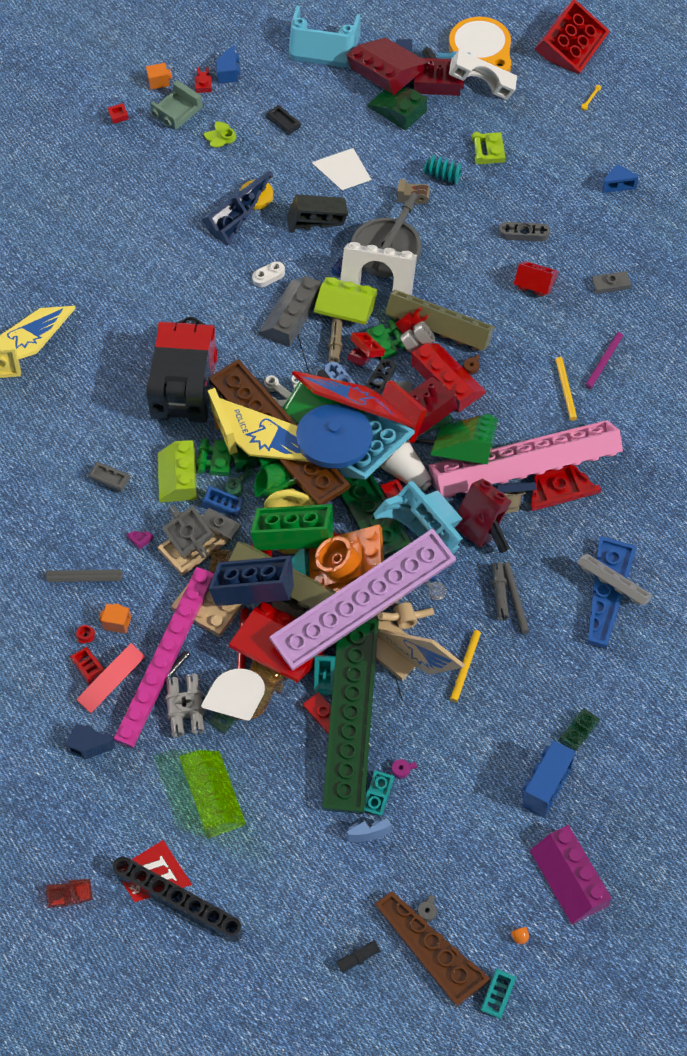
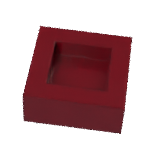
M354 348L349 353L347 360L357 366H365L370 361V358L362 350Z

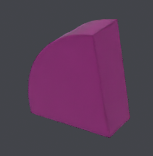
M132 531L127 534V538L139 550L154 539V536L147 531Z

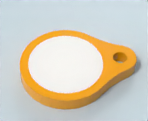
M471 17L460 21L453 27L449 35L450 53L458 50L465 53L470 52L474 57L511 72V36L508 29L502 23L488 17Z

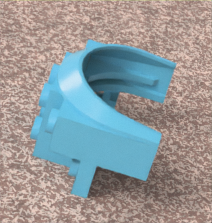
M411 481L397 496L386 499L374 512L375 519H395L411 529L418 538L433 528L452 554L460 548L458 543L463 538L454 528L462 518L438 490L425 495Z

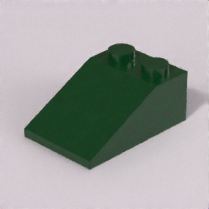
M402 88L395 95L383 90L368 104V107L406 131L427 112V97L416 90Z

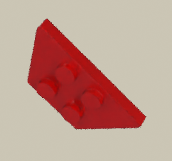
M566 465L559 470H546L543 474H535L534 482L536 483L537 490H533L531 512L598 494L601 492V487L598 484L595 486L589 481V477L580 472L575 465Z

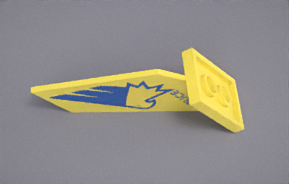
M76 307L39 308L1 334L0 378L20 377L19 359L37 354Z
M215 388L208 390L212 412L230 455L237 452V444L249 456L310 462L298 449L296 425L221 399Z

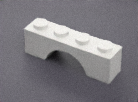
M458 50L451 59L449 75L463 81L469 76L479 77L488 83L494 95L508 100L514 93L517 75L461 50Z

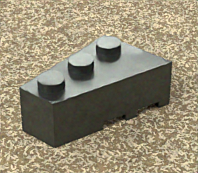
M296 194L286 217L289 233L295 232V229L305 228L306 231L311 230V227L315 226L327 228L344 225L348 216L345 198Z

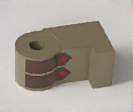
M399 179L397 202L404 203L409 199L412 192L418 195L414 204H426L429 201L430 187L428 185L406 183V180Z

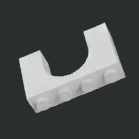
M350 242L344 248L340 280L360 285L363 265L370 261H380L389 266L393 273L392 292L398 290L412 295L417 255L410 251L397 252L392 248L379 249L375 245L361 246L360 243Z

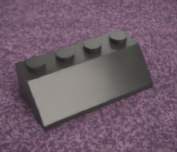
M307 276L292 280L259 330L258 335L290 347L315 308L322 282Z

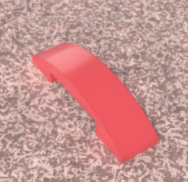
M130 643L76 701L91 714L146 656Z

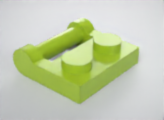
M501 132L472 133L471 138L475 146L476 164L505 162L506 157ZM481 142H485L487 152L485 156L482 154Z

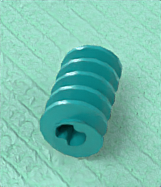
M435 154L427 160L424 167L425 175L429 173L431 177L435 175L437 179L442 176L443 181L448 179V182L452 183L454 181L456 185L462 171L461 163L455 167V161H452L449 165L447 158L442 162V157L440 156L436 160Z

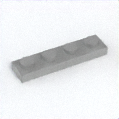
M585 554L580 557L578 564L582 566L584 571L597 575L601 582L611 584L618 593L631 597L634 603L645 605L653 597L652 594L591 555Z

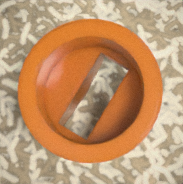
M527 927L510 932L517 944H524L529 939Z

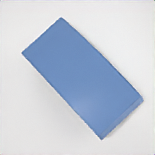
M388 818L383 821L381 819L375 821L370 828L365 821L361 824L355 823L349 827L347 839L349 842L374 840L391 833L392 825Z

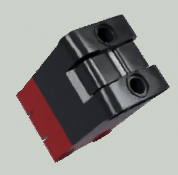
M186 317L175 323H158L157 339L146 389L151 419L168 420L170 415V417L189 418V422L207 423L210 401L208 390L212 389L208 377L214 374L218 356L214 325H206L195 317Z

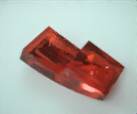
M90 879L69 880L66 884L47 885V907H64L92 901Z

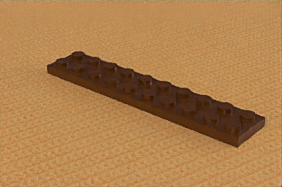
M239 359L208 377L210 384L224 400L298 426ZM277 459L316 505H324L350 488L348 481L336 468L321 467L306 461Z

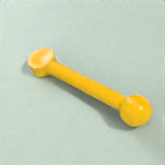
M600 85L595 86V90L589 99L581 105L582 110L586 111L588 109L590 101L601 90Z

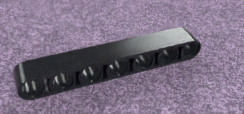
M118 857L114 861L113 870L115 875L123 883L229 942H236L242 937V926L236 917L128 857ZM122 866H128L125 872H119V869ZM146 876L143 882L136 881L138 877ZM157 886H164L161 892H155L154 890ZM175 896L183 897L179 902L172 901ZM193 906L201 907L198 912L193 913L190 911ZM212 916L219 917V920L215 923L208 921ZM230 926L238 928L234 933L227 932V929Z

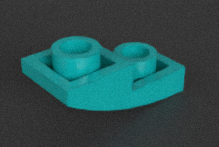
M374 770L371 784L365 797L364 811L383 815L395 776Z

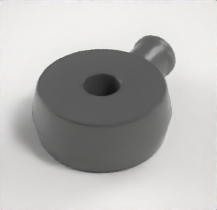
M429 895L428 900L422 902L417 908V915H420L426 922L434 920L437 916V908L433 904L435 896Z

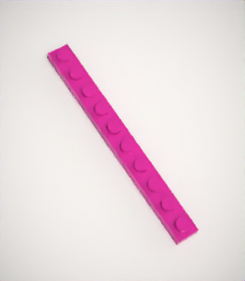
M196 567L114 737L115 742L134 748L209 591L214 575L213 572Z

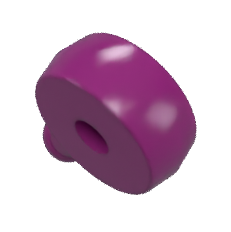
M399 759L392 764L391 772L396 778L404 779L410 774L411 769L417 768L416 762L409 764L406 760Z

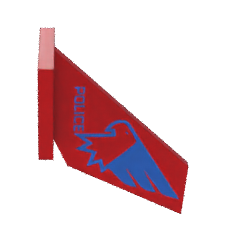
M292 371V375L316 395L401 423L413 429L415 433L407 441L409 443L415 442L427 409L394 381H387L383 394L380 395L363 385Z

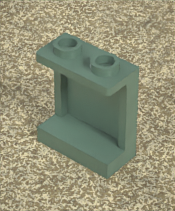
M178 80L173 83L174 91L160 103L156 104L153 101L150 103L153 117L161 120L166 126L177 130L203 108L201 95Z

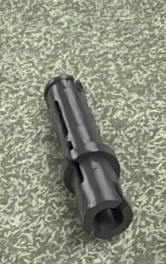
M497 562L498 570L495 563L491 564L493 576L491 584L494 587L497 619L503 621V615L505 620L510 618L505 588L507 580L504 578L503 563Z

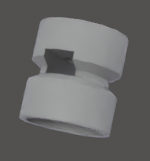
M423 321L415 325L413 331L408 330L401 335L402 343L411 354L425 343L435 341L432 331Z

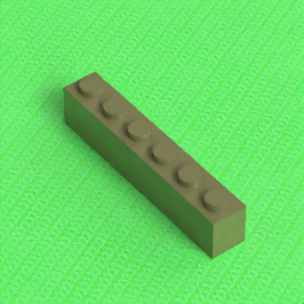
M398 290L390 294L385 314L390 315L392 319L400 320L409 312L414 316V311L422 307L423 309L419 312V315L421 317L429 316L423 322L432 332L438 333L440 337L454 339L458 344L470 345L477 351H484L489 347L495 326Z
M237 542L229 561L270 558L271 556L247 543ZM293 569L294 587L290 600L292 598L298 601L297 604L306 609L309 607L313 608L336 593L333 589Z

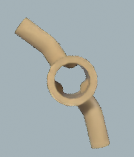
M405 602L393 608L394 613H378V619L397 621L400 629H409L417 624V619L434 615V610L431 607L414 611L412 604Z

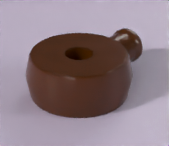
M475 354L473 358H468L464 361L463 368L470 375H474L479 371L480 363L478 360L480 356Z

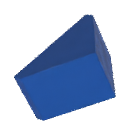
M617 164L605 177L602 192L608 193L636 189L638 175Z

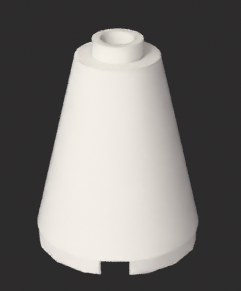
M408 441L380 465L383 470L405 484L413 481L423 492L432 485L430 483L432 480L431 476Z

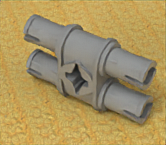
M190 674L185 677L187 692L179 693V679L177 677H172L173 685L170 677L166 679L168 695H166L165 701L168 708L167 718L171 722L172 737H178L177 729L179 736H184L182 719L191 718V731L193 734H198L197 726L200 734L205 732L203 724L205 709L201 707L203 693L199 690V677L197 674H192L193 682Z

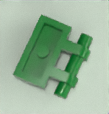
M393 319L388 321L389 328L387 329L381 324L366 330L385 349L384 356L379 357L380 360L398 355L397 348L399 347L403 351L407 350L401 340L402 333ZM394 335L396 340L392 341L390 336Z
M203 438L198 449L200 455L196 463L198 467L197 472L203 474L206 468L210 469L211 475L229 476L232 455H230L225 441L214 440V446H209V439ZM207 454L212 455V460L206 459Z

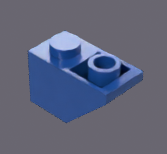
M231 46L216 60L219 84L238 82V75H241L240 65H236V63H239V54L235 53V47Z

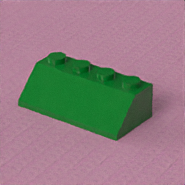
M332 504L257 508L251 529L254 548L264 551L318 548L322 542L333 538Z

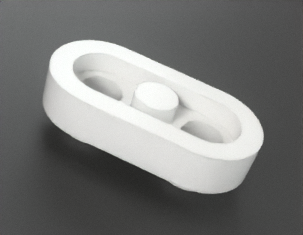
M272 262L256 270L252 274L253 284L257 287H265L283 278L285 266L281 262Z

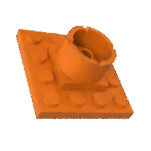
M379 524L329 538L322 542L318 548H309L310 578L336 592L384 561L382 527Z

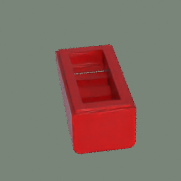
M87 647L70 656V659L89 686L105 670Z

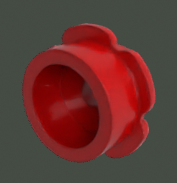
M82 625L78 628L76 638H78L80 643H90L94 640L95 630L88 625Z

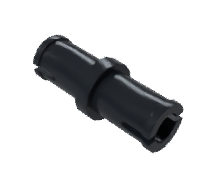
M372 940V942L359 949H353L351 954L336 962L344 974L358 964L363 965L365 960L381 951L376 941Z

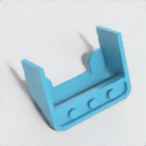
M296 6L291 23L289 57L295 61L349 67L350 64L346 55L358 44L361 34L360 14H357L354 25H343L338 33L307 29L308 23L305 19L301 18L300 6Z

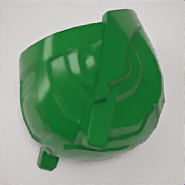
M279 463L263 465L260 472L256 475L254 494L256 497L268 498L274 492L288 488L291 489V486L296 481L292 479L291 475Z

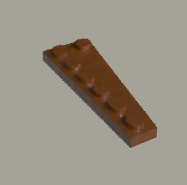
M393 891L375 903L378 911L456 1008L490 982V978L481 969L465 958L439 932L430 927L428 922L420 915H417Z

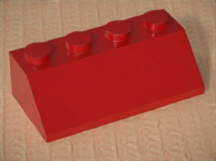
M425 343L412 352L411 365L426 380L434 377L437 381L440 380L449 391L452 390L456 394L458 408L455 410L458 413L486 394V390L439 343Z

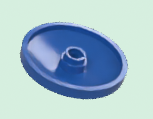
M330 404L317 407L309 411L297 426L296 441L298 449L307 460L321 467L343 468L353 465L367 455L372 445L373 434L370 422L361 412L349 406Z

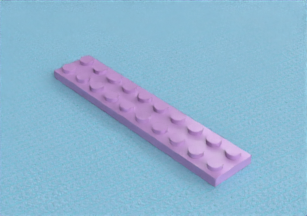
M432 528L271 635L269 639L291 670L294 671L456 562V558Z

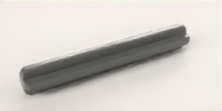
M121 569L46 571L47 582L121 581L123 578Z

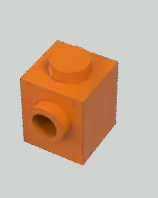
M165 63L146 66L151 90L170 86L169 79H172L171 71L166 68Z
M106 604L99 617L103 630L127 633L131 620L129 608L123 607L120 604Z

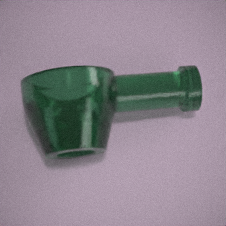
M247 467L238 479H228L224 486V491L240 497L243 493L242 484L254 474L253 471Z

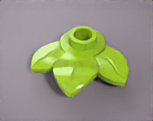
M220 121L215 122V130L204 133V137L210 142V146L215 148L233 143L237 138L235 131L228 124Z

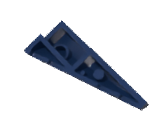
M271 171L266 172L201 218L209 233L224 244L230 245L234 235L240 230L241 224L247 219L259 200L258 197L266 189L269 180L274 176Z

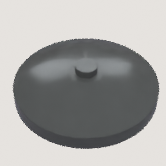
M386 217L370 220L356 230L351 242L360 243L361 246L375 245L381 249L397 219ZM403 222L390 248L395 249L397 252H412L417 255V263L421 255L420 236L410 224ZM370 261L362 267L363 271L374 276L394 277L389 266L381 262L376 273L370 271L374 261Z

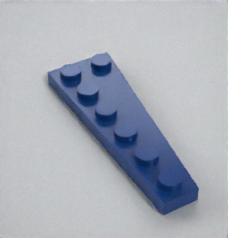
M600 536L597 560L628 579L637 546ZM597 575L594 578L587 643L607 649L623 594L618 593L611 584L601 582Z

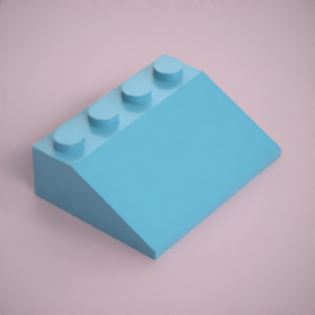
M366 412L364 416L370 422L373 434L369 452L359 462L336 469L343 477L365 480L400 448L415 431L401 423Z

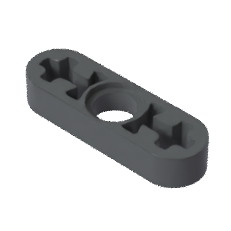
M504 222L499 227V236L505 240L546 241L550 235L549 226L541 223ZM526 229L529 233L522 234L520 230Z

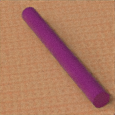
M616 333L585 384L587 389L593 387L621 341L622 333Z

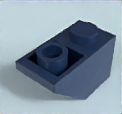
M76 723L65 743L69 753L84 759L92 758L115 748L112 735L104 731L101 733L97 732L87 724L82 726Z

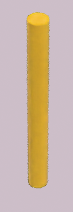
M557 357L555 360L570 421L577 420V415L563 358Z
M474 630L462 662L465 666L460 668L450 697L452 702H458L481 632L478 630Z

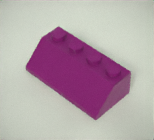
M569 825L550 833L530 850L531 855L571 925L609 907L612 898Z

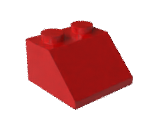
M524 261L518 266L513 284L517 285V288L520 290L528 291L530 289L534 291V294L544 296L551 292L559 271Z

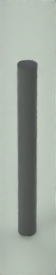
M505 562L503 563L504 573L521 632L525 634L529 632L528 624L510 563Z

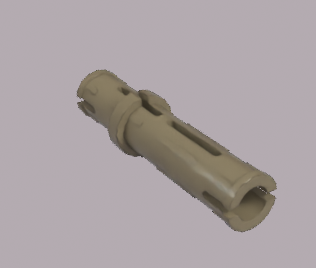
M332 317L331 338L328 343V349L330 350L329 363H339L340 351L342 350L343 319Z

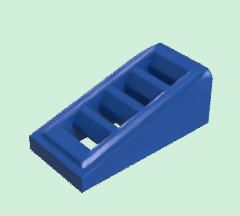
M208 486L201 507L238 516L244 499ZM225 500L229 501L227 506L224 505ZM232 503H236L234 509L231 508Z

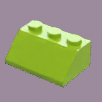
M326 277L320 287L314 312L365 325L375 308L377 289L367 285L354 284L350 281H341L334 277Z
M193 440L174 441L158 452L159 503L197 500L196 457Z

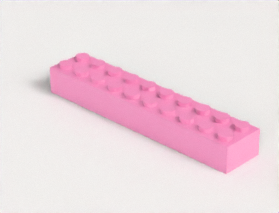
M606 420L494 448L491 451L488 465L457 459L430 464L429 471L432 478V486L443 497H452L455 493H467L471 484L482 478L491 484H503L509 482L510 479H524L530 474L539 475L545 473L546 470H559L566 465H579L582 461H595L602 456H615L618 452L623 451L620 430Z

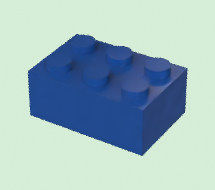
M554 740L550 746L546 745L541 755L543 757L541 762L536 763L532 771L533 776L531 780L528 779L522 789L524 791L521 796L523 808L543 818L546 817L573 767L576 751Z

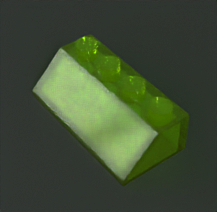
M196 750L179 756L180 764L206 838L208 839L245 826L246 822L220 751Z

